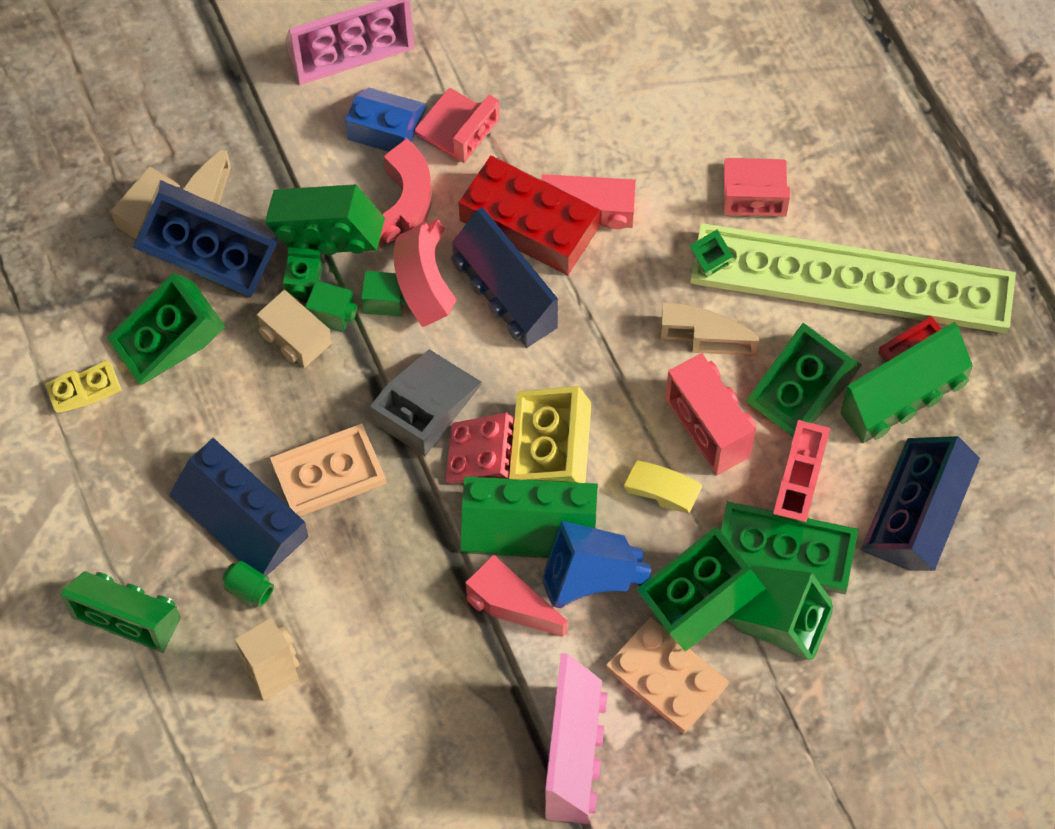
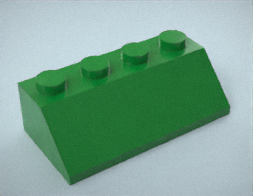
M955 322L949 324L847 386L840 414L862 443L871 438L874 440L880 439L889 432L890 427L894 424L908 422L916 415L917 410L924 406L927 408L934 406L943 398L945 393L953 390V392L959 391L969 382L968 378L973 364L958 325Z
M464 477L461 553L548 558L561 521L596 529L598 484Z

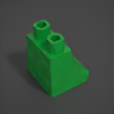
M751 566L750 569L766 589L726 619L725 622L736 625L743 634L774 644L807 660L814 659L833 612L832 600L811 572Z

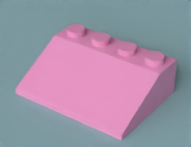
M380 0L289 29L286 37L288 57L299 84L309 83L414 49L410 0Z
M563 653L560 656L546 783V820L588 824V814L596 813L597 793L591 792L592 779L599 780L601 759L594 758L595 746H602L604 726L598 725L599 713H606L608 693L601 692L602 680L569 654Z

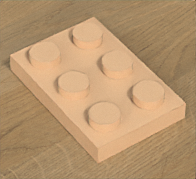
M362 423L270 457L288 506L298 516L306 515L387 484Z
M651 617L606 665V670L682 734H685L729 683L726 678L693 651L688 649L685 652L667 630Z

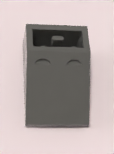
M429 349L392 379L371 404L372 423L426 457L482 385V382Z

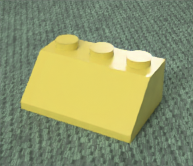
M579 386L517 391L509 479L585 483L591 402Z

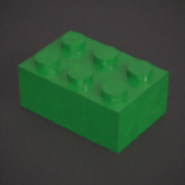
M356 184L274 189L265 219L268 227L288 248L320 250L321 254L326 255L342 252L360 254L364 251H377L385 217Z
M715 526L636 590L667 632L686 652L766 589V587L719 528Z

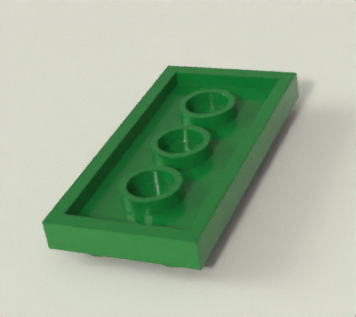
M727 501L721 532L749 567L760 566L811 572L824 590L846 595L858 534L857 528L807 518L806 522L775 515L772 510Z

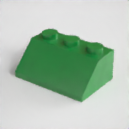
M86 571L82 572L65 586L60 594L73 619L161 653L165 652L181 619L177 606H175V602L161 595H157L156 598L146 595L143 589L133 584H126V586L117 584L112 577L101 572H96L95 575Z

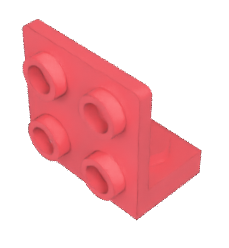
M448 88L415 128V134L465 163L500 120L499 100L489 94L482 103H476L454 89Z
M725 158L724 215L787 217L790 187H787L786 160Z
M501 413L453 423L450 433L446 482L450 485L464 483V477L509 479L514 418L507 413Z

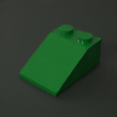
M172 273L107 339L136 381L143 385L203 349L226 326L193 281Z
M802 323L745 402L794 438L798 420L813 423L843 392L862 364L815 329Z

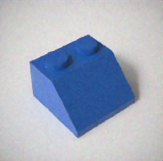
M368 87L355 96L345 119L347 138L349 141L390 152L407 138L412 142L415 128L420 123L426 103Z

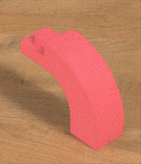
M408 138L384 155L385 172L400 186L403 192L398 202L382 214L385 217L378 249L385 243L393 242L401 231L405 233L416 225L425 222L431 209L432 190L428 164L422 153Z
M439 219L429 224L422 222L416 225L413 229L397 236L394 245V267L401 292L410 310L422 327L448 316L457 300L443 281L435 260V247L445 230Z
M798 420L773 514L802 522L807 521L830 428Z

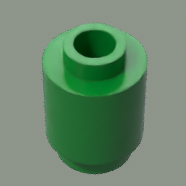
M239 561L236 565L234 563L230 564L222 577L224 590L250 606L262 607L269 600L274 590V584L269 582L268 576L243 561Z

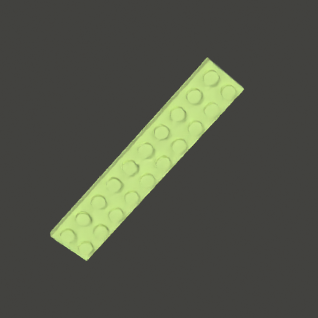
M700 224L698 240L718 229L734 256V262L706 277L698 261L694 258L690 284L923 321L932 316L937 323L949 325L955 322L961 327L1008 334L1010 329L1016 272L710 224Z

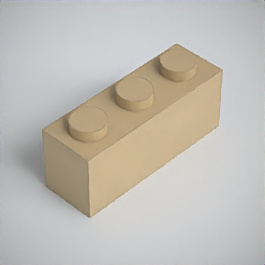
M269 618L235 639L246 674L263 701L299 680L296 668L300 664L295 657L296 651L292 646L293 640L284 625L277 627L273 619Z

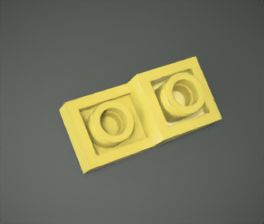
M108 360L79 374L75 370H71L45 383L53 408L57 413L98 402L122 391L113 365Z
M637 460L624 487L627 494L656 499L661 508L690 513L702 485L694 479L671 469Z

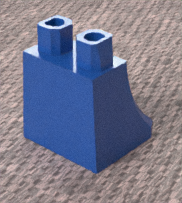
M561 521L543 573V585L551 606L563 608L573 601L592 594L613 591L627 592L630 584L641 586L649 579L651 573L650 565L642 562L644 555L642 549L630 546L625 535Z

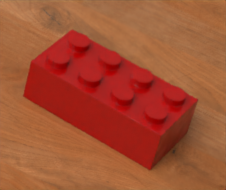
M492 155L489 156L458 202L461 222L466 224L476 210L483 207L520 252L567 276L599 229L600 209Z

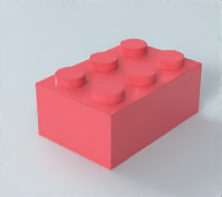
M700 353L668 370L665 399L715 474L719 475L750 458L756 425L750 414L747 412L743 413L738 406V399L733 389L729 386L725 387L720 380V372L713 361L708 362L703 353Z

